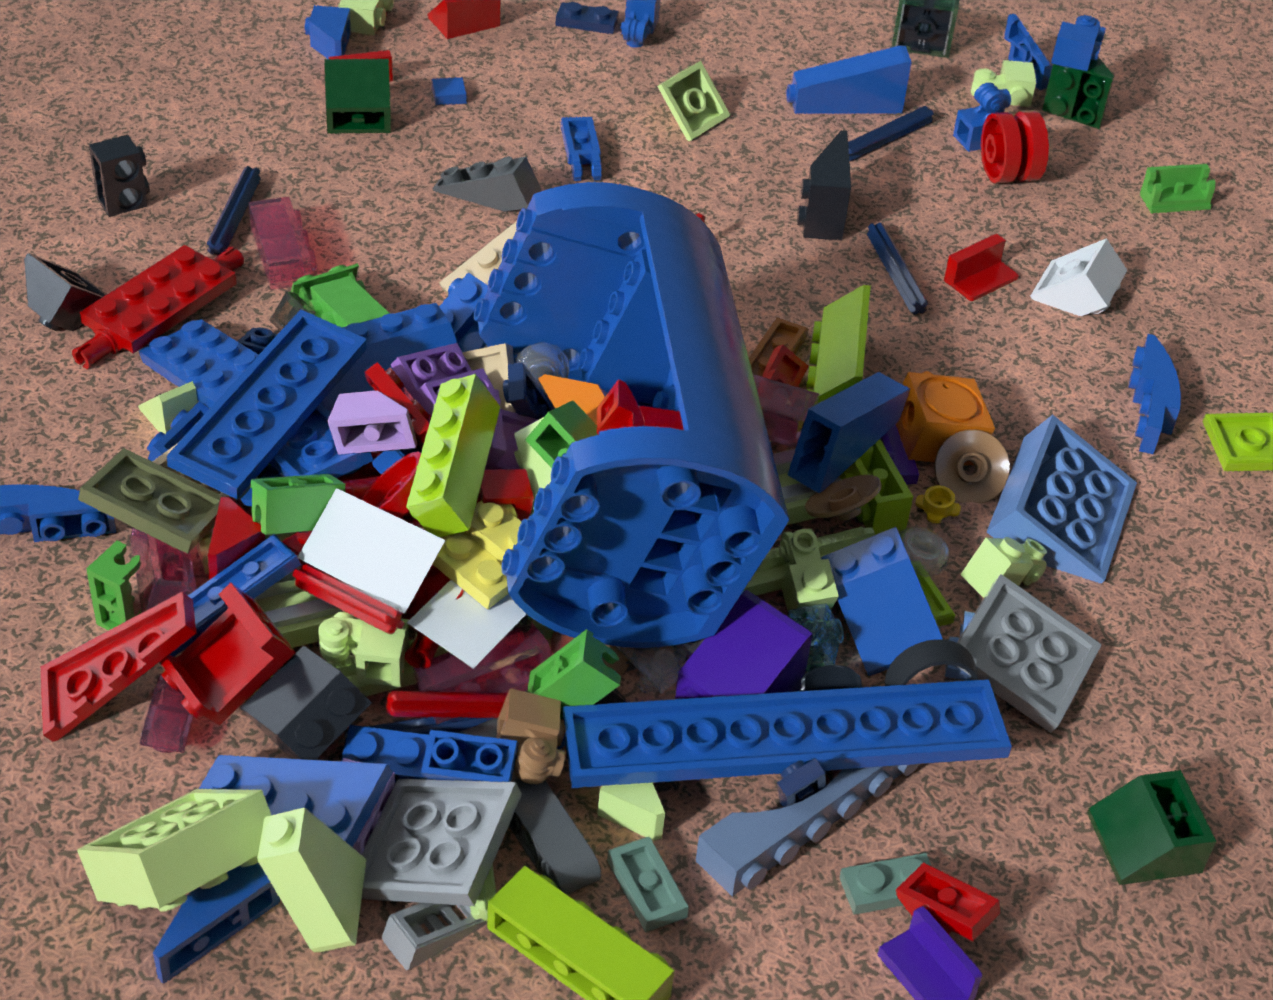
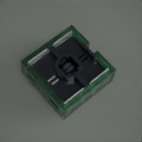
M899 0L891 48L906 46L909 53L949 58L960 0Z

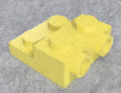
M482 500L478 502L475 507L470 530L442 537L441 539H444L445 542L433 562L436 568L487 610L508 595L506 575L502 574L501 570L502 560L506 550L512 549L518 543L517 536L521 524L511 504L483 503Z

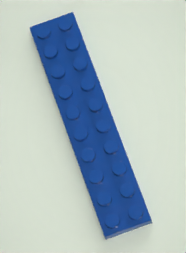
M989 679L565 706L562 708L572 788L781 774L787 767L799 760H803L806 764L814 758L824 771L1008 758L1012 748Z

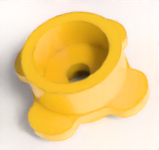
M932 486L926 490L925 495L917 496L915 501L916 506L925 511L927 520L932 523H940L943 518L948 516H958L961 511V506L955 503V494L945 486Z

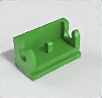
M1207 164L1147 167L1140 196L1151 213L1210 210V203L1215 191V180H1208L1207 182L1210 172Z
M330 474L251 479L253 522H261V532L265 535L313 531L336 488L345 492V483Z
M118 540L86 568L96 624L108 631L148 610V607L145 606L139 610L137 615L134 614L133 603L135 597L131 595L132 586L129 578L139 570L141 559L139 555L131 558L129 563L125 564L124 554L127 551L126 544Z
M586 629L530 672L528 693L560 700V719H562L563 707L594 705L620 686L621 676L612 668L607 667L602 660L604 658L608 663L614 664L619 660V657L611 648L593 637L591 631Z

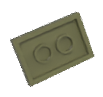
M123 448L81 486L78 500L188 554L214 527L220 498L223 496Z

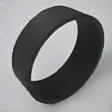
M935 639L917 643L900 653L888 668L885 676V686L906 685L917 673L936 665L958 666L971 675L969 681L979 679L974 659L964 646L950 640Z

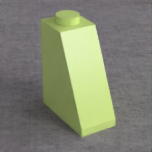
M306 808L264 817L258 862L309 948L313 952H324L356 945L366 859Z

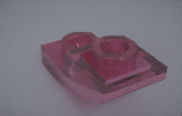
M161 673L147 712L140 745L152 747L154 750L163 753H184L194 717L181 703L185 696L181 691L177 692L163 679Z

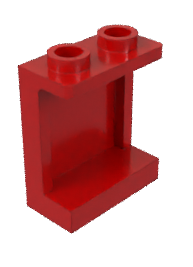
M229 583L218 594L228 606V609L178 657L168 655L160 661L165 669L161 673L163 679L177 692L181 691L185 696L181 701L184 708L196 719L200 720L206 717L219 726L296 653L257 602L233 583Z

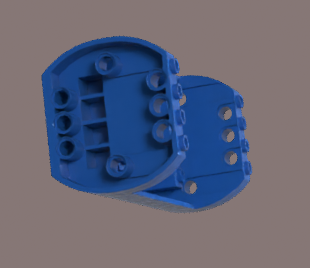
M585 182L563 185L535 193L527 209L522 208L519 212L516 232L513 239H507L504 244L502 262L499 268L493 269L490 274L488 291L485 298H480L477 301L474 320L478 321L480 337L488 347L504 343L511 345L514 364L523 362L538 383H540L538 378L547 374L598 384L608 393L618 379L622 380L628 385L638 406L680 411L684 430L653 426L624 427L600 431L599 435L571 443L567 452L563 453L562 457L558 456L555 459L551 469V482L549 485L547 484L545 489L540 488L534 501L533 515H530L528 519L522 520L518 530V543L512 549H507L503 556L501 570L502 574L506 575L508 594L517 606L540 624L573 638L588 629L593 633V637L605 645L632 648L664 647L714 636L789 522L721 247L711 230L693 212L667 197L647 190L615 183Z

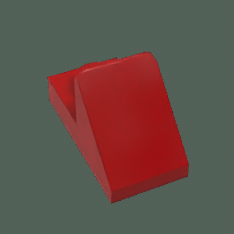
M924 862L896 888L897 898L911 916H913L914 910L924 906L948 934L953 931L971 941H974L1000 914L999 899Z

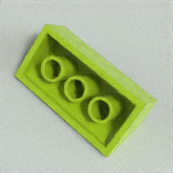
M862 285L825 306L822 321L814 322L812 342H818V344L812 343L809 364L816 366H809L806 387L813 388V390H806L804 411H808L809 408L820 403V401H824L862 381L870 285Z

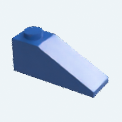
M260 863L248 867H241L239 865L227 872L228 878L224 882L207 889L198 887L188 894L187 901L182 904L153 952L157 977L163 984L280 903V897Z

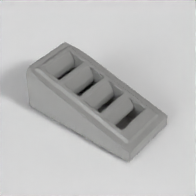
M419 903L389 915L382 939L406 970H410L485 926L487 921L474 919L471 916L470 906L457 905L467 917L460 920L451 909L454 905ZM440 914L449 926L445 927L437 915ZM424 923L431 933L426 934L420 925Z

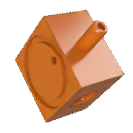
M929 371L907 373L902 385L910 388L900 420L895 425L908 460L935 462L941 445L950 436L964 430H980L991 435L993 434L995 426L975 379L934 375ZM971 461L964 463V465H974Z

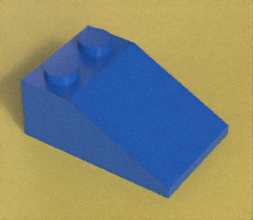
M896 527L821 557V560L829 559L839 595L837 600L868 676L888 670L891 663L900 653L917 643L943 639Z

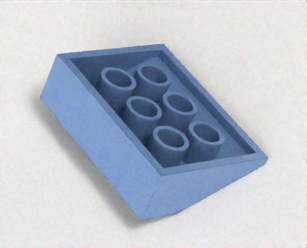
M1052 414L1024 437L990 521L987 533L993 538L1004 539V537H1009L1020 544H1024L1028 538L1040 543L1047 551L1043 557V560L1046 561V566L1102 583L1106 579L1137 482Z

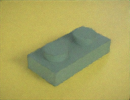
M650 836L608 850L607 862L645 933L688 917L689 906Z
M922 853L841 868L839 879L853 914L903 906L896 896V888L923 862L932 866L927 854Z

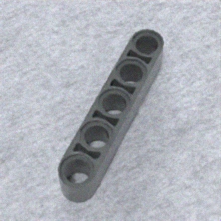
M498 718L490 719L459 733L496 738ZM513 771L511 782H516L522 795L509 823V827L539 874L550 878L557 888L566 895L600 881L601 870L593 850L547 782L528 784L517 778Z

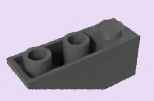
M508 156L497 162L487 164L481 161L461 169L457 166L448 168L441 173V178L432 188L435 192L503 212L527 208L533 194L542 191L526 156L514 159Z

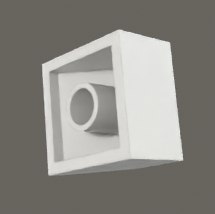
M1106 238L1052 260L1030 297L1032 300L1078 316H1084L1089 313L1099 314L1110 306V301L1115 292L1120 288V283L1127 269Z

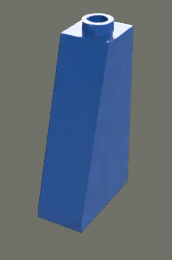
M896 46L793 72L792 84L787 85V102L792 103L795 114H902L912 64L906 46Z
M878 372L809 408L787 475L818 493L824 491L899 422L910 388Z

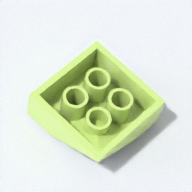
M195 789L77 849L97 901L117 903L118 906L136 905L139 909L153 907L159 908V911H167L187 901L186 894L196 888L207 889L224 882L228 878L227 872L239 865L241 867H248L259 863L258 854L264 817L271 816L262 790Z

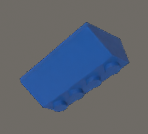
M437 303L420 305L414 309L395 314H386L380 318L361 323H352L342 327L366 338L367 350L324 398L321 404L331 412L339 394L375 391L367 382L365 371L377 362L385 371L388 368L393 370L391 364L400 356L457 343L451 322Z

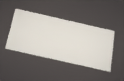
M336 488L297 558L399 609L405 614L445 540Z
M450 580L407 623L474 669L526 613L517 606L509 594L488 610L464 590L463 595L456 599L462 588Z

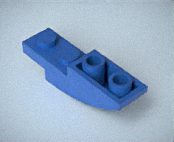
M1147 334L1144 347L1137 346L1128 388L1135 389L1132 402L1140 404L1139 414L1145 415H1140L1135 431V437L1141 438L1139 451L1154 454L1161 432L1172 435L1180 411L1181 392L1177 372L1169 354L1155 335Z
M0 485V535H13L19 532L32 531L34 542L58 541L67 538L97 537L102 534L116 533V524L114 517L79 501V490L45 485Z
M350 725L341 762L346 758L360 763L387 764L394 772L395 783L397 779L511 782L519 743L516 740L430 730L429 735Z

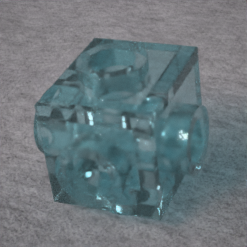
M827 603L789 610L787 617L813 633L806 672L820 666L835 664L839 645L844 640V630L840 620L835 619Z

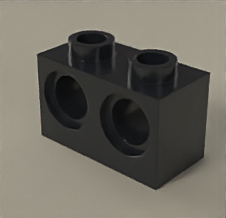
M129 135L89 144L96 197L108 217L147 207L146 194L150 193V187L146 176L143 174L142 166H146V157L142 147H136Z

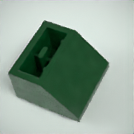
M1099 57L1097 61H1090L1088 71L1053 64L1042 111L1100 129L1114 75Z
M324 59L327 134L391 133L389 59Z
M1181 770L1140 775L1089 807L1087 815L1119 885L1203 873L1216 844V839Z

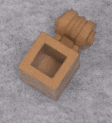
M510 688L497 720L496 738L518 741V759L514 765V774L521 781L528 784L543 783L550 775L559 777L565 760V750L557 749V746L561 745L565 734L564 720L560 719L561 701Z

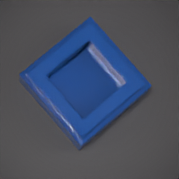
M462 77L432 79L435 105L466 104L467 94Z

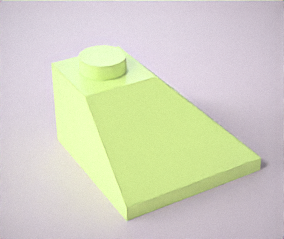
M701 61L658 85L662 96L688 141L693 140L731 116Z

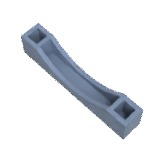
M920 764L842 769L838 776L821 791L801 802L768 811L732 812L699 835L695 861L731 896H734L745 887L753 889L764 879L767 871L779 863L781 866L788 864L796 856L801 846L810 840L812 842L821 840L834 822L841 817L845 820L851 818L859 810L863 801L872 795L874 797L881 796L887 791L896 777L902 773L905 776L910 775Z

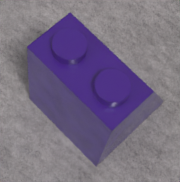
M746 589L740 595L715 635L705 638L678 671L675 698L690 699L798 692L801 689V679L806 672L813 633Z

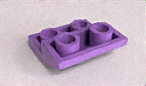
M457 343L400 356L391 364L406 390L431 416L441 383L476 374L486 387L494 389L483 368L471 370Z

